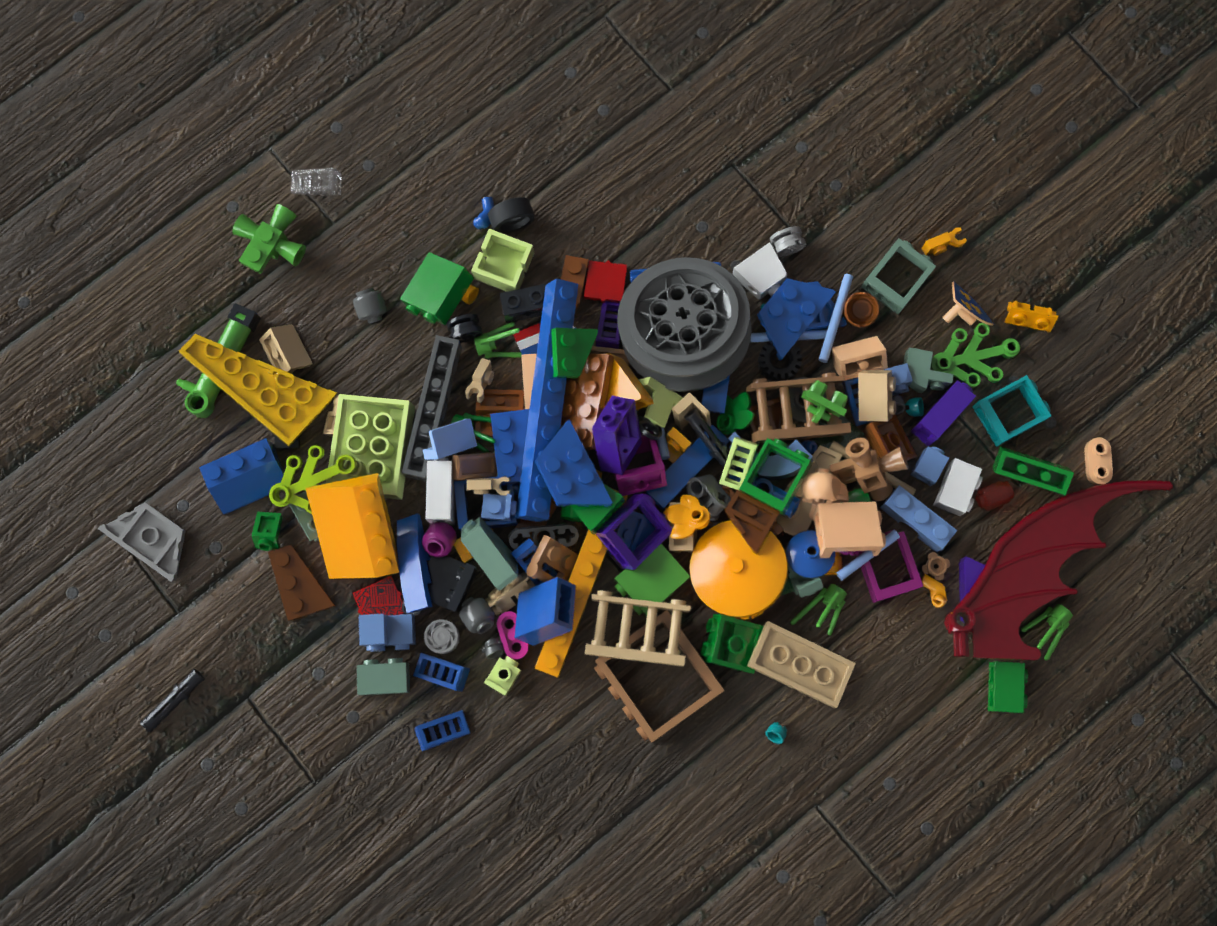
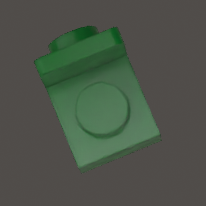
M257 512L251 535L256 549L270 551L280 548L278 536L283 519L281 513Z

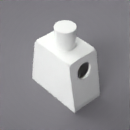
M770 242L735 266L732 273L757 299L763 298L768 293L772 297L787 278V273Z

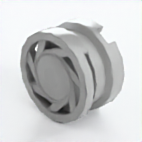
M799 226L782 229L770 237V242L775 246L774 250L778 257L794 254L806 247V241L801 237L802 230Z
M439 619L427 626L424 640L427 647L433 652L447 654L451 653L458 646L460 634L453 623L448 620Z

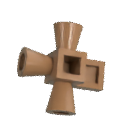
M856 438L847 444L846 454L850 457L849 459L829 465L831 474L838 477L842 483L846 485L858 481L863 492H869L870 497L875 501L885 500L892 494L893 487L886 480L885 472L909 469L901 446L879 458L876 450L870 451L869 442L865 438Z

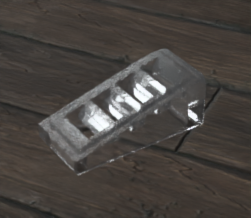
M335 168L292 170L291 193L340 195L341 173ZM301 177H304V187H301ZM311 177H313L312 187H310ZM320 177H322V186H320Z

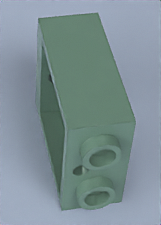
M898 238L861 287L899 315L935 269L936 265L933 264L931 258L924 254L921 255L914 250L911 243ZM896 251L924 271L904 298L876 277Z

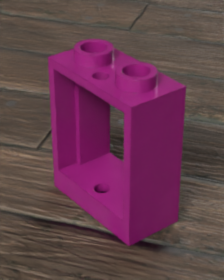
M640 433L642 443L636 454L651 451L655 464L626 470L623 475L614 474L619 494L622 496L667 486L665 468L656 440L649 439L643 433Z
M904 531L898 533L900 538L896 541H898L911 580L880 590L869 560L861 566V570L873 603L924 587ZM860 551L856 556L858 557L865 551Z

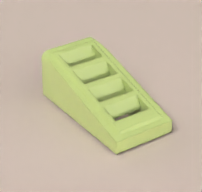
M735 437L719 484L739 490L752 466L759 444ZM740 446L749 449L750 453L739 451L737 448ZM734 456L745 458L747 462L743 463L735 460ZM731 465L743 468V473L731 469ZM728 474L740 477V482L727 478Z

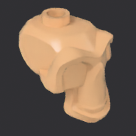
M814 469L813 473H808L804 477L802 501L812 503L809 518L813 521V514L818 503L849 501L847 486L838 477L830 474L828 469Z

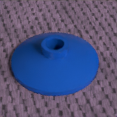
M803 531L796 534L790 540L786 549V556L790 568L795 573L805 578H817L825 575L832 568L835 561V552H832L830 558H820L816 531ZM813 548L816 554L810 555L807 550Z

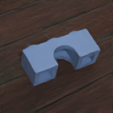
M900 485L892 491V494L879 507L897 522H904L912 527L919 535L917 538L935 552L942 550L957 532L954 527Z

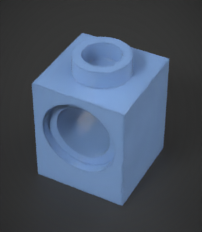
M928 446L922 451L910 475L932 486L937 482L949 457L944 455L945 452L934 446L931 448Z

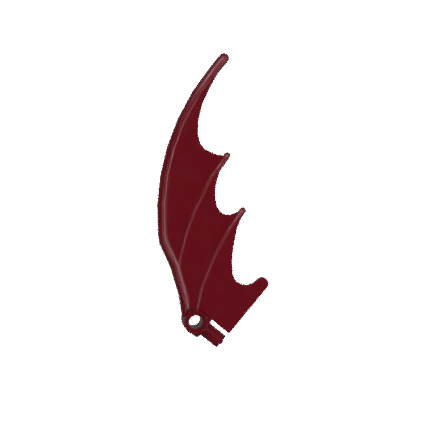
M1144 480L1096 485L1069 493L1051 501L1020 520L995 543L983 571L970 591L954 610L945 617V627L948 633L953 635L954 657H969L968 634H972L973 658L1039 659L1041 656L1040 650L1026 645L1021 640L1019 626L1029 614L1057 597L1078 593L1077 589H1071L1062 583L1059 578V571L1063 563L1071 555L1081 550L1106 548V543L1100 541L1093 524L1094 516L1099 508L1121 495L1147 490H1171L1173 483L1170 481ZM957 615L963 618L964 626L957 623Z

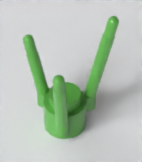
M511 322L488 333H484L482 336L474 337L478 355L485 354L486 359L492 357L522 358L521 352H493L494 349H497L495 340L519 333L520 329L516 328L503 332L515 326V323Z
M830 584L828 589L822 588L820 593L790 622L791 625L796 624L824 598L822 602L826 605V608L820 616L816 627H821L831 609H835L827 632L829 636L832 635L840 611L846 603L844 598L847 593L834 584Z
M1057 604L1054 609L1048 607L1044 613L1021 629L1022 632H1026L1048 617L1047 622L1051 628L1041 639L1037 648L1041 649L1056 629L1058 632L1044 657L1046 661L1049 660L1061 636L1070 625L1068 622L1073 617V614L1060 604Z

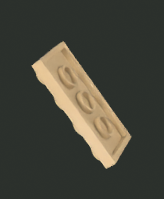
M767 621L747 667L832 708H837L856 663Z

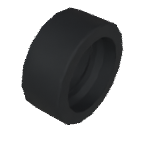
M525 197L503 201L495 205L488 212L493 230L502 234L518 231L528 226L535 219L530 201Z

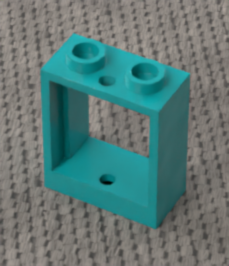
M1027 375L981 399L972 406L996 447L1051 417L1048 403L1041 399L1036 383L1029 379ZM1019 388L1036 418L1007 433L990 403Z

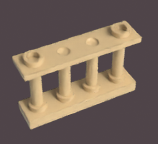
M598 591L597 595L592 594V601L599 602L595 637L591 644H586L585 655L684 666L685 656L680 655L678 644L682 612L689 613L691 606L685 605L686 601L671 600L670 604L612 597V592ZM609 603L623 605L620 637L616 647L606 646V641H604ZM633 606L648 608L644 645L641 646L640 650L631 649L629 644ZM658 609L672 611L668 649H665V653L655 652L656 648L653 647Z

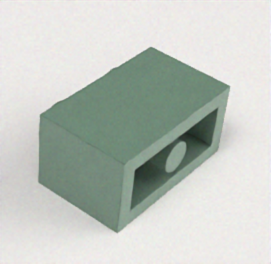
M403 658L388 659L387 664H378V660H363L364 665H357V695L410 693L409 663H403Z

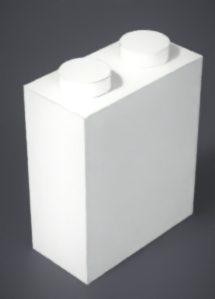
M446 457L427 461L426 520L430 524L445 522L450 526H455L456 499L454 481L456 480L453 479L452 461H448Z

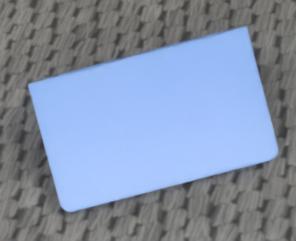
M464 419L430 430L429 435L432 447L424 449L423 454L425 459H441L476 447L477 443L471 419Z

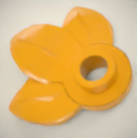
M682 495L680 504L671 505L663 512L665 518L674 524L670 535L673 539L688 538L692 536L696 529L705 528L710 521L708 509L701 506L699 500L693 495ZM701 514L699 518L694 519L696 515Z

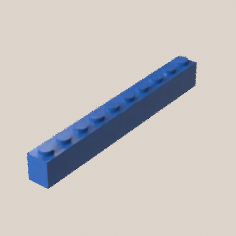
M557 278L545 286L515 517L536 522L549 520L552 495L535 461L560 430L567 379L554 378L551 329L555 327L573 328L578 292L577 283Z

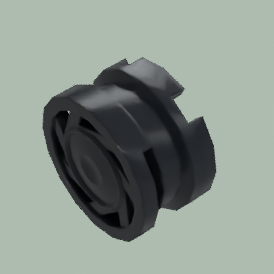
M477 314L461 315L446 323L448 331H451L450 338L457 339L460 343L472 341L474 337L482 336L483 334L482 328L478 326L479 318Z

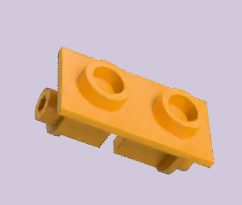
M1014 301L1008 304L1007 311L1009 313L1004 323L1051 332L1058 316L1056 311H1052V308L1035 305L1033 310H1030V304Z

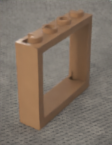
M668 610L657 616L656 627L663 623L670 633L672 616ZM646 625L630 635V645L645 635ZM681 629L678 646L707 685L710 692L654 732L607 666L606 662L611 658L599 657L595 660L597 664L594 667L595 671L602 680L607 678L612 686L608 688L616 700L621 698L626 705L622 710L630 721L635 718L639 724L636 730L644 741L647 739L651 742L655 741L724 691Z

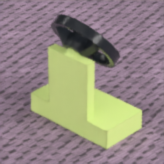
M652 377L638 379L654 403L647 407L646 412H637L639 428L649 439L658 440L662 436L661 428L666 426L672 408L683 397L674 391L666 389L663 384ZM639 416H643L645 419L640 421ZM643 426H645L649 431H653L656 435H653L650 432H648Z

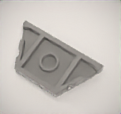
M143 503L135 507L133 511L118 516V519L99 526L98 530L173 583L176 581L186 531L147 503Z

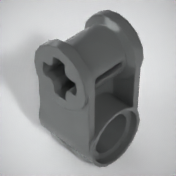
M704 475L691 478L687 483L688 494L695 496L701 506L709 509L711 521L718 520L720 513L726 509L731 498L722 489L713 475Z

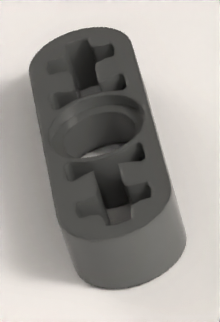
M569 523L515 528L509 533L508 542L515 550L519 547L517 542L513 541V539L517 538V534L521 533L523 537H530L529 532H533L532 540L538 547L540 543L537 541V535L540 531H548L550 537L555 540L554 529H557V534H564L565 529H569L573 536H569L568 541L564 537H556L560 544L568 547L578 541L579 533Z

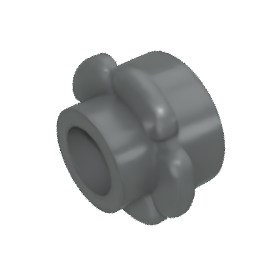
M497 638L486 641L484 643L485 647L482 648V653H485L487 659L500 657L505 653L503 642Z

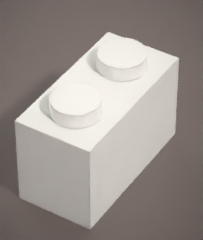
M953 459L948 465L933 506L958 516L965 514L966 511L969 512L974 503V499L971 498L974 489H979L983 479L980 476L982 469L959 459Z

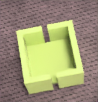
M489 229L481 247L482 253L479 252L471 270L474 279L506 292L520 289L525 277L524 272H527L534 256L533 245Z

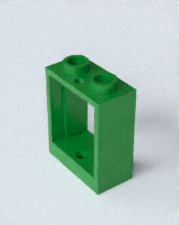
M767 438L739 490L779 511L784 516L812 464L811 460L808 459L809 455L800 450L794 452L788 449V445L776 438L772 441ZM771 452L801 466L783 501L753 486Z

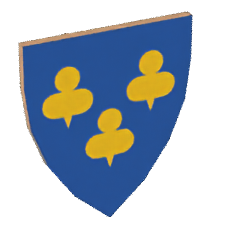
M953 281V300L956 304L943 316V319L950 323L959 315L969 325H972L977 319L984 324L992 326L994 323L979 304Z

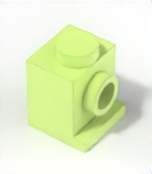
M506 656L505 660L499 657L484 683L507 696L522 671L517 668L519 663ZM501 670L508 671L506 679L500 678L499 673Z

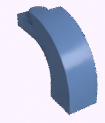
M734 432L728 438L731 443V445L729 446L730 449L734 438H741L736 432ZM797 440L788 447V449L794 452L800 450L809 455L808 459L811 460V463L814 461L813 456ZM740 446L737 448L739 451L750 453L749 449ZM756 453V455H755V457H754V460H753V463H754L756 457L758 456V453ZM779 455L769 456L758 477L767 480L790 478L799 473L801 466ZM741 458L739 461L746 463L747 459Z

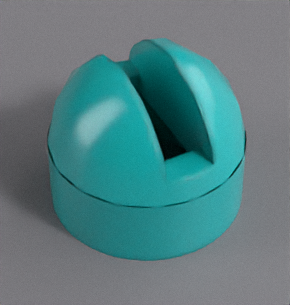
M922 398L909 399L905 406H909V409L906 410L907 414L913 417L923 416L924 403Z
M780 722L772 723L765 732L766 737L775 744H782L787 736L786 726L782 727L779 725Z

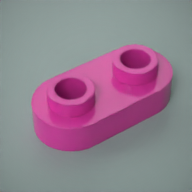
M510 611L504 612L497 620V628L503 642L504 651L511 659H522L528 653L529 644L514 638L517 614ZM507 620H513V628L507 629L505 627ZM519 643L521 650L514 652L512 649L513 644Z

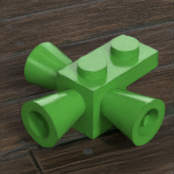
M276 204L270 225L262 221L259 226L245 214H241L233 226V235L251 239L239 262L262 274L271 257L277 260L280 255L293 266H297L305 254L306 246L289 241L283 233L297 215L288 208Z

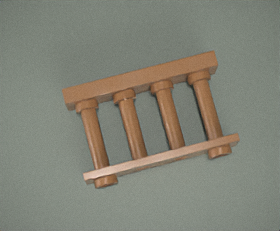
M836 373L822 374L821 378L767 382L766 378L752 380L753 383L746 387V392L756 391L760 420L758 431L751 434L752 442L765 443L767 438L772 441L775 438L781 441L843 436L851 433L850 423H842L839 417L829 413L831 418L827 422L828 425L819 426V422H812L813 414L808 412L807 408L809 405L814 406V404L804 400L807 422L804 424L805 427L796 428V424H793L789 388L802 387L803 391L809 390L814 381L819 380L828 386L826 396L830 400L835 391V384L843 382L845 380L844 376H836ZM779 389L783 425L781 426L782 429L773 430L769 422L766 390Z

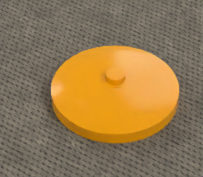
M731 520L710 528L697 542L690 560V577L699 598L712 610L730 617H749L769 608L781 595L788 576V561L785 550L771 531L758 554H755Z

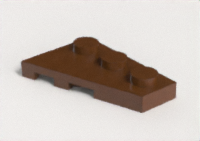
M292 545L268 552L288 621L336 607Z

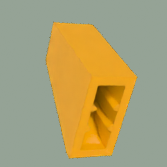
M605 353L614 357L605 406L612 395L634 399L636 411L654 404L653 399L624 359L612 353Z

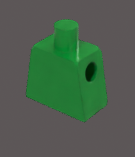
M605 484L603 485L613 503L611 506L589 505V507L570 505L593 535L625 502L621 494Z

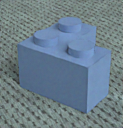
M413 614L359 615L360 646L367 647V651L371 652L385 651L387 646H395V650H409L410 645H416L415 616Z

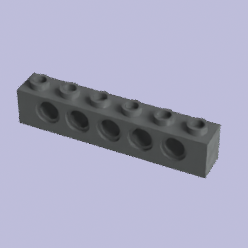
M438 335L435 337L402 469V474L406 478L427 482V461H434V459H425L423 450L432 447L429 431L443 426L462 349L461 343L457 339Z

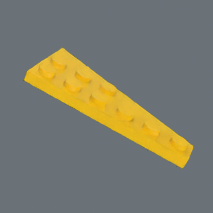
M194 334L179 350V353L287 446H290L337 395V392L317 386L313 382L305 381L289 372L260 360L257 361L241 352L233 351L197 334Z

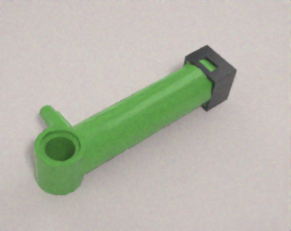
M234 303L227 316L229 322L218 343L233 351L241 352L250 332L254 333L261 318L256 312ZM203 373L197 384L183 379L177 380L176 384L190 392L185 398L187 410L198 418L209 417L214 411V402L221 388ZM199 400H204L203 407L196 409V403Z

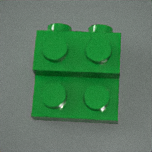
M713 614V618H710L706 624V631L709 632L708 640L701 647V655L704 656L703 661L754 674L755 670L747 667L764 626L723 614Z

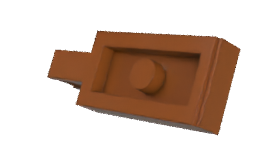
M566 255L561 280L578 284L575 307L577 310L581 302L589 259Z

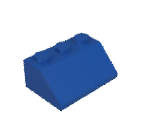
M267 438L199 467L209 492L224 515L269 496L270 489L275 484L281 483L285 472L273 443Z

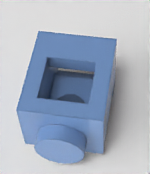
M907 363L884 369L892 370V377L896 378V389L892 391V396L909 392L908 386L913 380Z

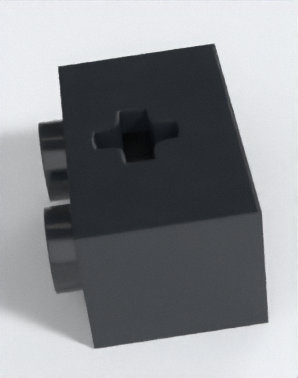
M546 284L499 293L506 323L542 316Z

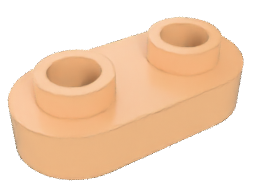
M1097 437L1087 442L1084 449L1086 477L1093 485L1106 484L1113 476L1111 446L1106 439ZM1097 445L1102 447V453L1096 450ZM1098 469L1104 471V476L1098 474Z

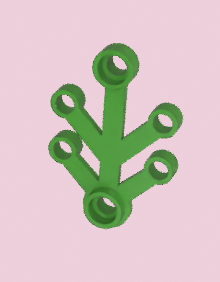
M979 323L975 327L974 335L963 354L953 357L959 344L967 339V332L962 328H958L952 333V340L945 352L938 353L932 358L931 368L933 371L954 374V377L963 381L971 388H975L981 381L980 376L977 373L968 374L957 367L958 365L965 364L986 376L990 382L996 383L1003 378V371L998 367L991 368L979 360L1000 355L1006 359L1014 358L1020 351V344L1017 340L1009 338L999 346L976 351L982 339L990 332V327L987 324ZM978 328H984L985 334L979 333ZM956 333H961L963 339H958ZM1012 344L1015 350H1009L1007 345ZM940 360L946 361L947 367H942ZM993 371L998 373V379L992 377ZM969 377H974L976 384H971Z

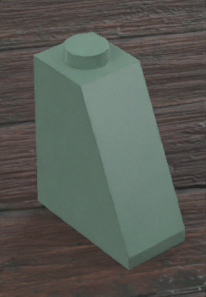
M478 517L475 521H468L461 529V541L494 586L500 591L518 577V562L511 555L512 551L481 517Z

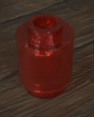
M997 481L978 489V495L975 496L978 506L981 509L984 508L986 511H990L1009 503L1010 499L1014 498V492L1007 481Z

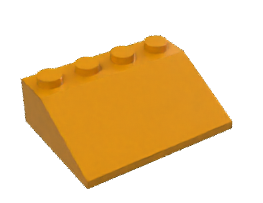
M379 473L306 488L329 579L376 578L399 573L398 551Z

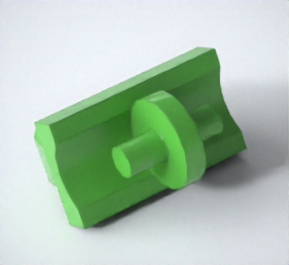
M816 380L809 390L803 391L801 398L818 406L816 408L809 405L807 411L813 414L811 421L818 423L820 419L827 422L830 420L831 415L824 411L837 417L844 416L847 411L844 407L848 396L839 391H834L831 399L828 400L823 397L828 386Z

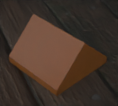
M893 415L888 422L873 421L864 428L863 433L872 450H876L879 458L900 446L903 449L907 462L917 457L896 415Z

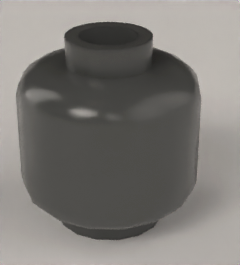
M374 288L357 292V297L353 299V305L358 319L362 321L368 320L369 324L382 320L381 315L387 311L382 293L374 291Z
M471 597L463 602V608L460 610L459 617L470 632L483 634L493 627L495 612L484 598L474 599Z

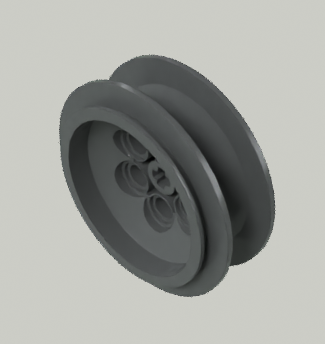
M687 257L660 262L638 275L628 286L620 301L617 316L618 330L630 365L642 378L652 377L663 384L668 390L687 392L711 387L732 374L747 354L752 332L747 295L737 278L716 263ZM676 297H683L680 300H674ZM699 302H706L704 305H697ZM660 312H665L664 315H661V316H658V315H657V314L660 313ZM706 322L712 323L711 325H708V326L702 325V324H704V323H706ZM664 333H671L669 336H662ZM687 338H694V340L690 342L684 341Z

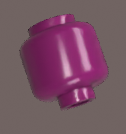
M445 522L432 523L423 536L422 546L431 556L441 558L447 556L455 545L457 539L456 532L452 526Z

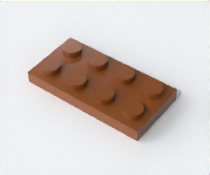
M589 354L580 377L566 379L560 429L566 421L570 420L585 450H596L592 427L605 408L614 357L610 354Z

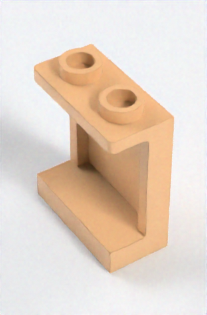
M876 502L818 503L813 515L820 558H830L832 552L872 551L873 556L879 555L882 548L885 547L886 538L885 534L881 533L882 515L877 510Z

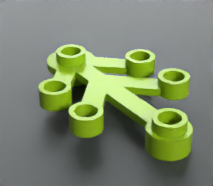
M313 445L308 450V459L300 480L292 485L295 471L302 467L303 461L301 457L295 455L287 458V467L281 483L275 484L270 489V500L278 507H285L291 503L306 509L308 513L312 514L309 500L295 494L303 490L306 491L307 487L317 486L318 483L340 473H353L357 468V461L351 455H341L336 460L335 465L313 475L318 460L324 456V449L321 446ZM315 448H318L320 451L318 457L313 456ZM294 458L298 460L296 467L291 465V460ZM347 460L351 462L349 469L344 467V463ZM281 490H284L286 493V497L284 499H281L279 497V492Z

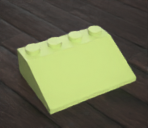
M339 394L328 468L335 465L336 460L341 455L353 456L357 461V468L351 474L340 473L327 479L326 484L379 473L384 498L402 500L405 476L402 474V469L412 433L415 406L408 400ZM349 460L345 461L344 467L349 469L351 462Z

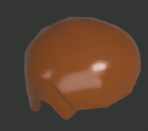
M857 292L846 300L843 313L851 325L860 328L873 324L877 319L880 305L871 294Z

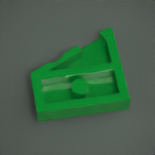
M556 327L551 329L554 378L580 377L598 334V329Z

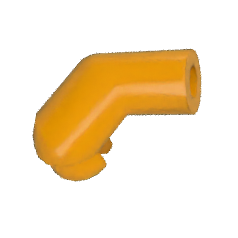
M924 574L921 581L923 586L930 591L932 604L937 608L943 607L947 603L945 586Z

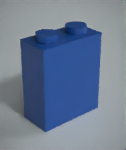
M556 577L520 592L518 595L514 638L534 646L573 631L576 585Z

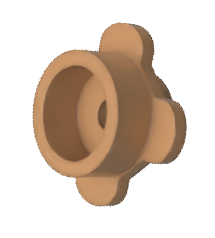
M932 552L928 554V561L922 566V572L934 576L935 580L940 581L944 578L947 568L950 567V562L948 559H944L938 556L937 553Z

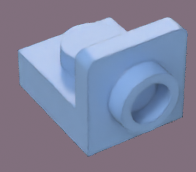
M484 494L481 518L511 522V515L516 516L517 501H513L512 494H507V496Z

